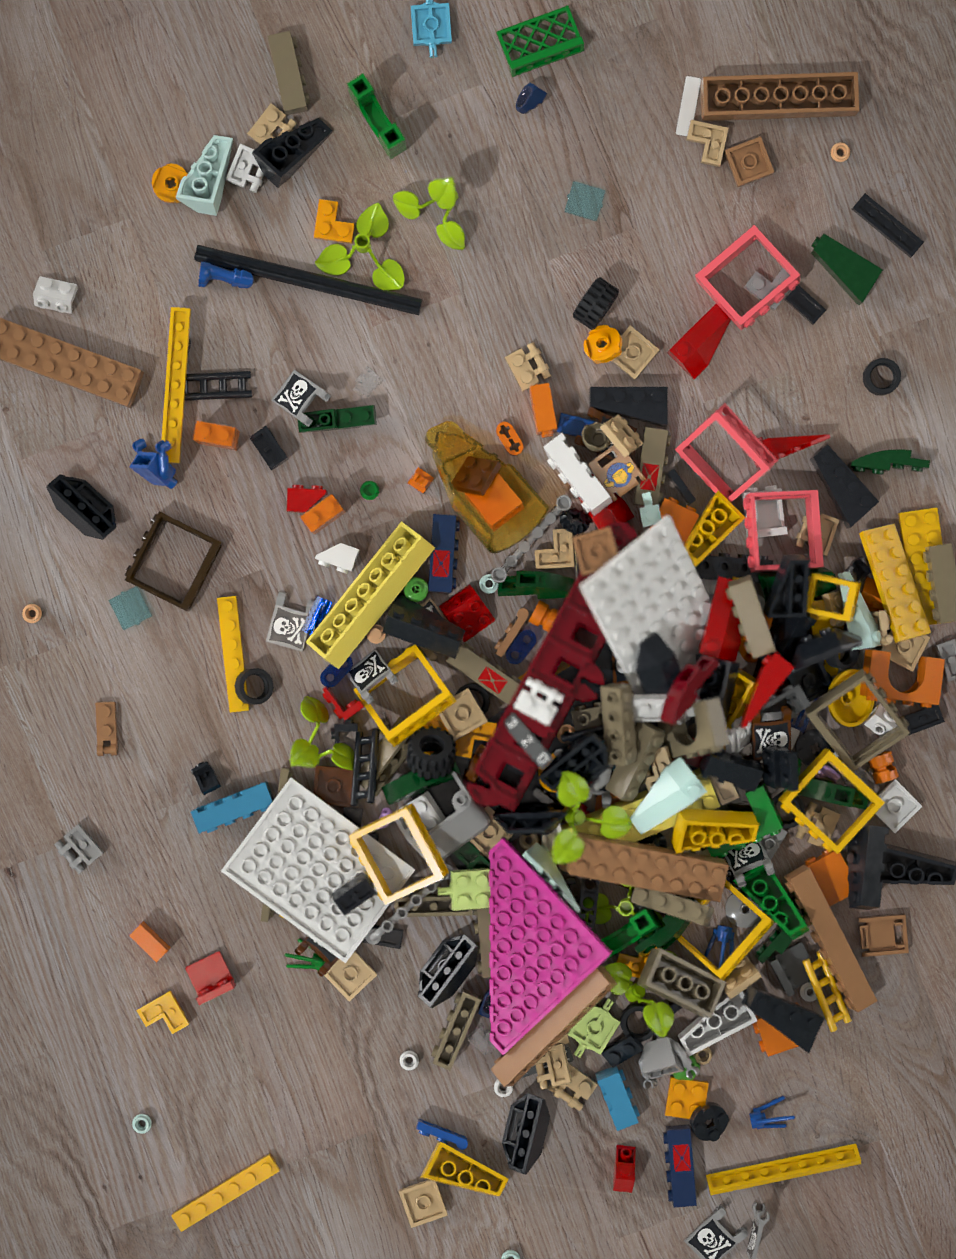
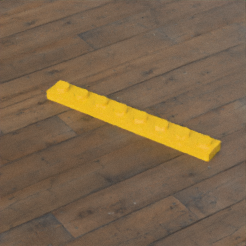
M171 307L161 439V441H169L171 444V449L166 451L169 463H180L191 318L190 308Z
M851 1144L706 1175V1180L711 1196L861 1164V1157L857 1145Z

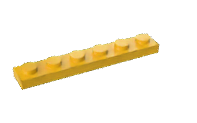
M237 596L217 598L230 713L249 711V704L243 703L235 693L236 678L245 670ZM245 680L244 690H245L246 694L248 695L247 683H246V680Z
M268 1154L172 1213L171 1216L182 1232L275 1175L280 1169L271 1154Z

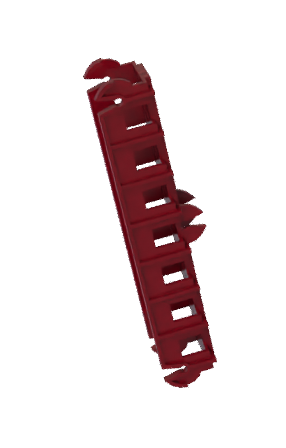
M616 522L605 526V528H611L618 554L638 539L636 531L626 523ZM579 573L473 771L485 782L491 784V788L488 789L467 783L468 792L476 803L489 807L500 804L512 811H516L539 768L523 748L517 746L518 742L509 733L504 721L511 714H515L529 731L543 738L541 745L548 752L574 701L590 702L598 699L597 695L585 684H581V681L586 679L590 683L605 686L603 675L595 665V662L604 648L607 639L579 587L593 574L582 576V573ZM580 627L598 636L591 650L573 641ZM562 661L580 670L572 685L555 676ZM529 677L535 681L538 679L546 687L558 690L559 694L564 696L560 703L562 705L549 726L513 707L522 690L528 693L531 692L532 688L526 685ZM538 691L536 697L542 699L545 694ZM507 763L525 772L516 789L498 780Z

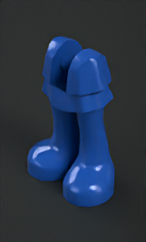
M201 262L198 287H206L211 279L224 281L231 284L232 287L250 288L253 285L252 274L245 270L240 271L235 268L234 271H228L210 263Z

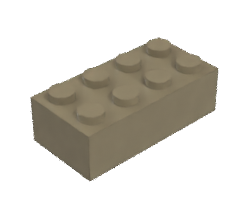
M661 948L651 949L637 982V985L703 1018H712L726 984L725 981Z

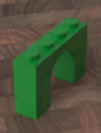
M364 73L348 82L347 87L350 97L390 160L407 150L404 136L395 123L391 124L375 97L374 89Z
M764 783L759 784L755 792L746 790L745 794L759 824L756 840L753 844L763 840V836L768 834L774 836L780 833L784 823ZM727 843L717 848L709 846L707 849L711 857L717 856L722 858L728 855L730 850L735 849V851L745 848L747 843L736 845Z
M644 909L630 918L629 923L605 938L600 939L612 952L602 963L653 932L659 926H662L653 909Z

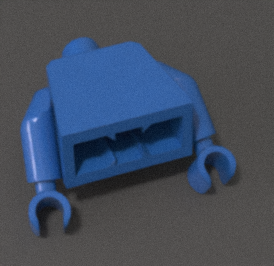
M144 439L133 442L132 447L137 452V455L129 468L153 485L167 486L169 489L174 488L177 484V480L173 477L176 469L169 464L168 455H166V451L171 449L170 442L162 440L156 444V450L160 454L156 452H142L147 447Z

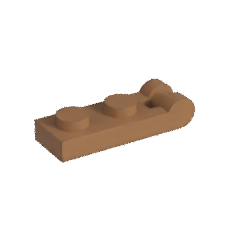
M522 608L518 610V619L514 624L510 622L505 630V633H507L505 639H499L494 648L497 650L495 654L501 658L528 618L529 612L527 609Z
M96 702L97 756H104V754L117 756L116 702ZM111 740V746H104V741Z

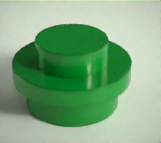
M373 481L364 482L360 487L361 496L366 500L375 499L379 494L378 485Z

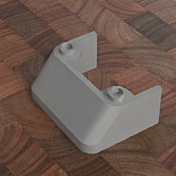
M455 771L452 775L461 788L452 799L456 812L428 831L443 860L486 830L490 825V817L484 807L471 798L467 788V780ZM403 817L396 819L395 822L406 840L426 861Z

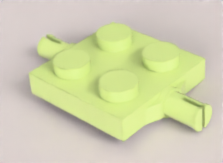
M480 868L451 871L449 887H438V896L450 895L453 911L489 908L490 869Z
M607 998L603 1007L594 1006L567 1033L579 1043L578 1048L573 1053L575 1056L581 1058L585 1049L593 1050L601 1055L621 1023L620 1020L609 1013V1010L615 1003L613 1000Z

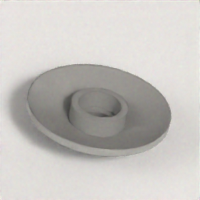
M739 890L746 898H748L754 905H756L742 890ZM732 893L725 905V912L730 922L741 928H748L757 924L761 918L750 908L747 913H743L742 908L747 905Z

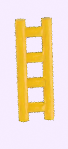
M818 951L816 954L819 959L811 963L808 958L802 962L830 1032H835L838 1030L835 1023L842 1019L844 1023H849L852 1020L842 995L835 984L836 980L828 971L827 966L829 964ZM822 966L825 977L818 981L814 970ZM829 984L833 994L825 998L821 988ZM836 1001L840 1012L832 1016L829 1005Z

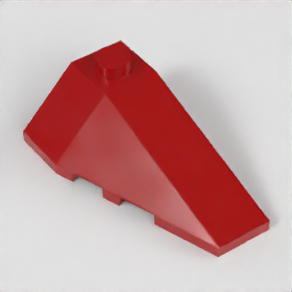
M716 303L669 349L667 354L695 380L709 365L731 319Z
M829 434L775 437L764 440L762 437H759L758 439L778 460L828 440L831 437Z
M615 492L614 494L618 500L614 502L612 499V503L595 516L591 512L587 513L597 530L604 529L605 526L612 523H625L635 517L625 500Z
M718 576L698 652L719 659L736 661L741 644L738 627L740 619L739 617L735 618L732 610L735 604L733 599H728L726 589L729 588L728 582L732 581V579Z
M777 653L768 654L762 660L764 665L760 668L739 727L742 729L747 727L794 669L790 663Z

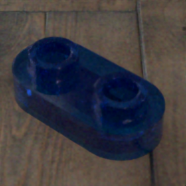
M523 630L518 634L506 650L505 655L509 663L519 664L524 660L536 644L537 639L534 632ZM524 636L530 637L529 643H524ZM513 651L519 653L518 658H512L511 654Z
M350 656L347 658V666L345 668L340 667L337 669L332 664H329L320 675L321 683L326 687L336 686L351 671L353 667L352 658ZM328 674H332L334 676L333 681L327 680Z

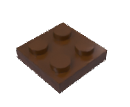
M468 456L451 482L450 487L454 491L484 496L502 466L499 461Z
M315 766L313 794L330 806L351 807L353 770L332 766Z

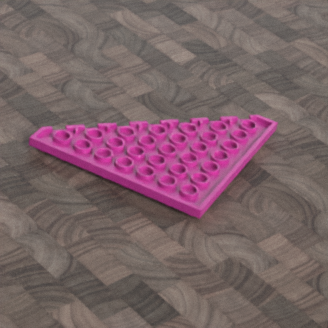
M505 837L489 851V941L491 943V952H489L491 968L490 1042L502 1055L509 1051L612 953Z

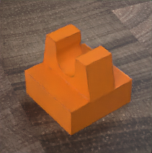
M418 467L408 481V484L424 494L434 477Z

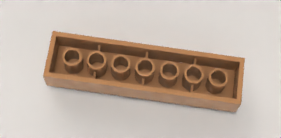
M858 72L703 77L701 80L702 121L856 116L859 112Z
M0 318L1 361L130 409L132 408L144 376L142 370Z
M578 832L577 835L584 843L582 856L578 860L566 865L569 875L715 902L721 901L729 868L725 859L684 851L683 853L676 854L674 849L611 839Z

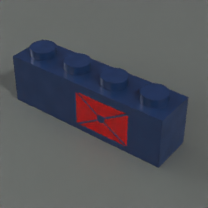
M433 514L431 545L435 549L430 557L429 592L452 593V589H456V578L453 577V570H457L458 558H454V551H458L459 539H455V532H459L460 520H456V515Z
M689 1124L666 1126V1132H663V1142L667 1144L668 1151L664 1152L665 1163H669L666 1179L667 1183L670 1182L671 1190H667L668 1201L672 1202L674 1208L697 1206Z

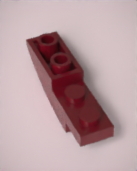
M702 655L694 665H685L666 697L660 716L662 722L676 725L688 709L693 706L694 702L699 698L696 694L697 689L701 687L703 682L719 665L715 658Z

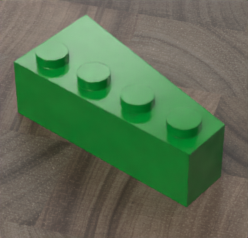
M761 865L743 874L746 885L739 888L792 940L810 931L775 873L768 875L764 865Z

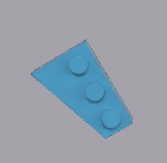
M615 1066L614 1068L610 1067L595 1073L616 1130L619 1131L639 1123L637 1117L640 1114L637 1106H632L630 1101L633 1098L630 1088H625L623 1083L626 1080L623 1070H618L617 1066Z

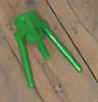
M299 938L297 941L301 943L303 940ZM285 953V957L308 961L312 964H287V968L319 970L325 963L316 953H313L312 958Z

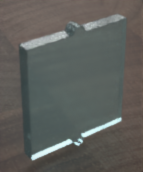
M573 181L570 194L567 195L568 201L564 212L597 221L600 208L603 207L602 201L606 190Z
M137 586L126 592L122 591L120 595L108 600L123 630L134 625H140V622L152 617Z

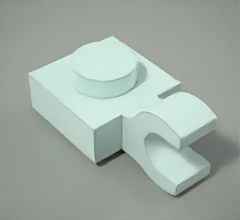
M643 493L644 507L639 508L642 526L647 527L655 525L662 518L659 504H652L651 493Z

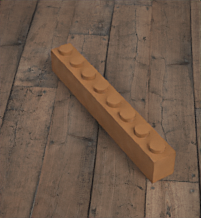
M802 865L785 875V887L789 893L793 894L795 898L793 902L797 909H801L803 913L802 918L812 931L810 935L813 941L818 943L821 948L819 949L820 955L829 964L827 966L828 971L832 976H835L837 980L835 984L841 993L843 992L846 997L844 1002L847 1007L860 1012L877 1002L811 869Z
M604 966L595 968L505 1055L495 1060V1065L491 1070L504 1087L513 1086L618 984Z

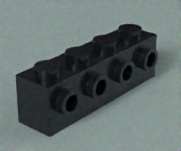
M710 553L695 567L700 579L718 580V576L733 580V577L741 578L751 575L753 583H760L758 574L764 573L751 572V568L748 567L747 563L749 555L738 554V558L730 557L729 553H719L718 556H711ZM759 556L760 565H773V560H768L769 556Z

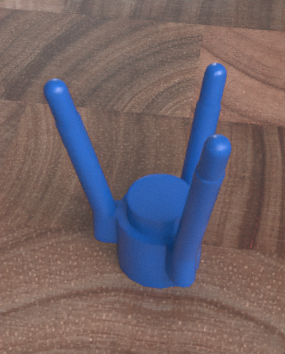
M718 925L717 929H713V935L704 954L705 957L708 956L716 937H718L717 941L722 942L719 968L724 964L726 943H729L730 956L734 952L733 928Z
M781 1096L761 1107L753 1108L754 1113H749L752 1129L786 1128V1124L767 1123L795 1119L794 1115L766 1119L765 1112L761 1113V1111L784 1100L785 1096Z

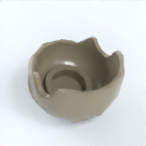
M602 423L587 424L582 431L583 443L591 451H602L611 444V440L600 429L603 425Z

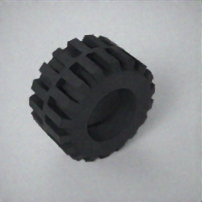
M597 278L575 308L573 318L590 330L595 329L618 297L619 289L603 278Z
M429 726V729L423 727L420 731L416 730L414 735L410 736L407 745L408 767L412 768V772L414 774L418 773V776L421 778L425 776L426 779H430V777L438 779V776L444 777L446 773L451 772L455 765L456 742L453 740V736L448 735V731H441L439 727L434 729L433 726ZM426 751H435V752H437V753H439V754L429 755V754H426V753H424V752H426Z

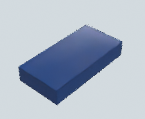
M561 413L556 432L575 437L577 435L582 436L585 425H590L597 421Z

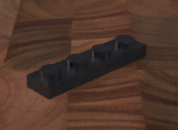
M866 193L852 208L855 213L910 258L924 243V241Z

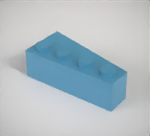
M267 781L195 808L191 811V815L198 833L204 831L209 833L217 830L219 825L225 824V826L235 823V819L243 817V819L254 815L253 812L259 809L261 812L266 811L274 798Z

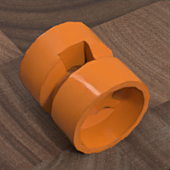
M539 600L528 622L537 627L542 625V629L548 632L559 610L556 608L549 609L548 604Z
M892 751L882 752L868 761L870 768L874 769L872 776L875 784L888 782L899 777L896 766L892 765L894 762Z

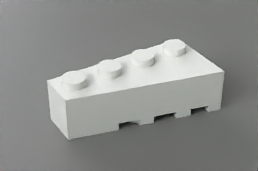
M562 433L543 447L548 456L547 463L553 470L556 468L559 471L558 477L564 484L568 483L571 486L570 492L575 498L579 497L583 501L581 506L587 513L591 512L595 516L612 503L610 495L597 478L591 475L592 472L583 461H580V457L572 446L569 448L566 438Z
M743 992L731 1000L725 993L720 997L712 1018L699 1016L678 1034L688 1056L757 1022L753 1011L741 1003L744 998Z

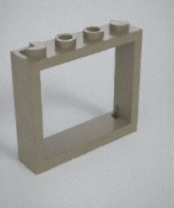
M863 669L805 708L807 717L852 772L910 734L907 727L910 724L904 716L900 717L897 712L899 710L892 701L888 702L886 699L887 694L882 687L877 688L874 684L876 680L870 672L867 674ZM864 681L898 726L852 756L818 712Z

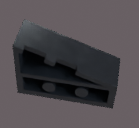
M803 554L783 555L763 608V613L768 618L807 617L810 559Z
M724 748L716 752H711L710 749V753L703 756L699 765L702 778L708 779L709 776L718 778L717 782L719 783L727 781L732 783L734 787L751 792L756 791L764 773L760 762L754 759H750V761L743 759L742 755L735 752L730 754L725 752Z

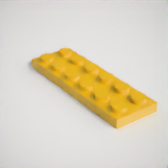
M938 508L898 513L903 550L928 624H937V620L933 619L932 609H935L934 601H931L929 596V590L932 589L931 583L927 581L926 577L928 564L924 562L923 552L925 547L943 545Z
M895 524L860 532L859 535L884 610H886L890 618V628L895 643L930 634L931 630Z

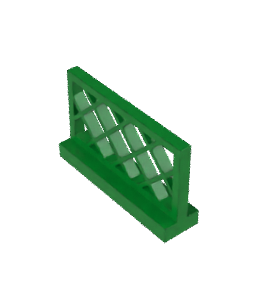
M569 6L496 31L512 77L584 52V41L579 34ZM567 14L568 20L566 24L556 21L558 15ZM544 20L550 22L548 30L539 28L540 22ZM554 24L563 28L560 36L551 33ZM528 27L533 29L530 37L520 34L522 28ZM566 29L574 32L575 38L570 40L563 38ZM536 31L545 34L542 43L532 39ZM511 34L515 37L510 44L505 42L502 36ZM548 36L557 39L555 45L549 46L545 44ZM518 37L527 41L524 49L515 46ZM530 42L540 46L537 52L527 51ZM512 49L521 52L518 59L511 61L509 55Z

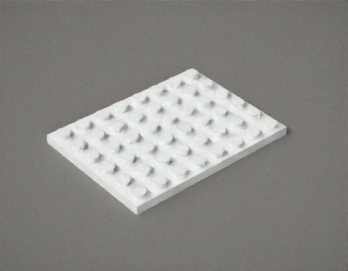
M665 516L579 586L635 695L645 694L636 673L640 642L656 632L675 653L681 670L686 664L694 665L697 662L696 654H700L698 648L711 605V600L671 517Z
M292 777L221 870L222 873L344 963L348 961L390 904L385 905L383 900L378 897L374 883L369 880L366 868L360 863L358 853L350 844L349 835L359 829V827ZM369 834L363 835L362 838L391 892L394 893L401 890L415 869ZM363 872L368 881L373 885L376 894L344 916L333 901L331 894Z

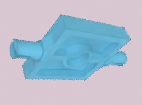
M426 0V3L411 6L413 45L429 46V57L433 58V50L434 58L438 57L437 46L452 43L449 3L439 4L433 2V0Z

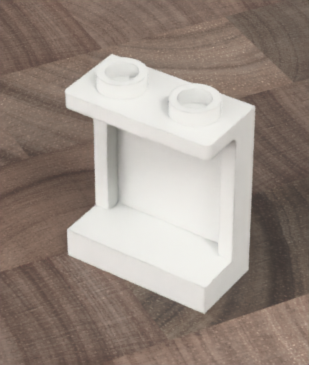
M777 485L766 486L765 490L758 491L757 488L746 489V493L741 494L742 503L745 495L749 493L781 492L782 488L777 489ZM782 500L755 501L758 538L788 534L787 526L785 527ZM743 507L744 516L747 517L746 510Z

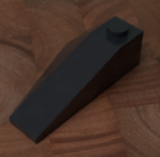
M317 118L300 125L295 130L283 132L280 136L273 139L272 137L266 139L252 154L263 175L279 188L331 135L333 130L321 119Z

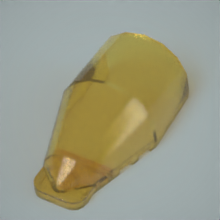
M446 421L427 431L425 441L432 449V456L451 507L489 553H499L511 548L530 534L542 521L549 506L510 463L505 464L498 459L497 454L494 452L491 454L483 448L484 445L463 432L455 422ZM468 456L499 461L502 467L498 473L523 502L524 509L494 532L467 500L464 492L454 489L451 483Z

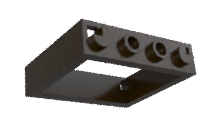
M159 511L151 519L150 524L152 526L150 530L146 531L141 541H143L141 548H137L133 555L135 560L132 566L129 565L126 569L125 581L189 612L223 543ZM164 520L212 544L183 602L136 579Z

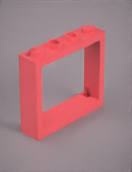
M755 225L695 275L698 284L740 330L752 326L755 322L754 319L759 315H765L773 303H779L785 297L784 294L789 290L793 291L800 281V274ZM755 240H758L790 276L741 317L708 280Z
M725 403L675 449L680 457L689 464L693 471L702 478L714 493L719 490L730 502L734 501L778 461ZM715 420L761 468L736 491H733L690 445Z
M818 490L758 492L745 495L743 507L747 514L745 528L748 529L746 546L749 548L750 555L748 556L747 563L748 567L751 568V572L778 571L780 564L760 565L755 501L805 499L810 558L809 570L824 567Z

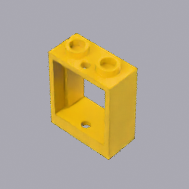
M812 573L808 580L807 612L848 622L853 621L861 583L820 573ZM818 580L849 586L843 614L812 607Z

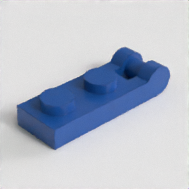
M419 1119L416 1129L424 1136L429 1137L431 1134L436 1136L440 1142L448 1143L449 1141L455 1143L460 1150H465L468 1146V1140L462 1134Z

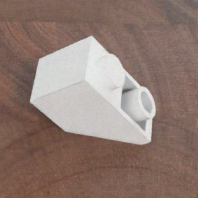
M340 543L317 554L315 559L319 560L318 564L329 568L331 564L337 566V571L347 574L348 570L353 572L360 550Z

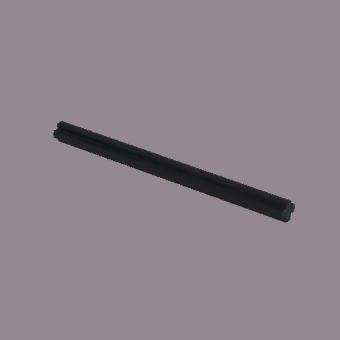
M197 245L194 256L196 262H207L233 271L237 268L240 271L245 270L254 276L414 315L420 314L423 300L420 298L202 245Z

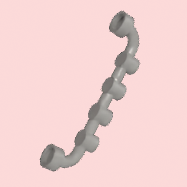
M562 495L558 497L556 507L545 515L544 520L538 527L533 528L530 536L519 544V548L506 558L503 566L493 569L491 578L494 582H503L507 577V571L511 567L516 566L517 560L530 550V546L536 539L542 537L544 530L556 521V517L562 511H567L571 507L572 501L568 496Z
M445 863L449 870L448 874L426 885L418 893L412 894L411 899L404 906L398 907L396 913L389 919H385L378 929L372 928L366 935V941L372 945L377 944L381 936L385 932H390L393 929V925L400 919L406 918L408 912L414 906H419L422 903V899L428 893L435 892L438 884L451 877L452 867Z

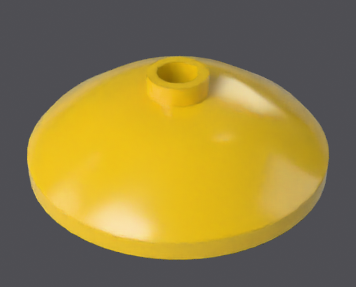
M847 669L840 672L833 679L828 692L860 670ZM861 683L828 705L832 718L838 724L846 727H855L862 724L871 714L875 701L866 700V696L860 695Z

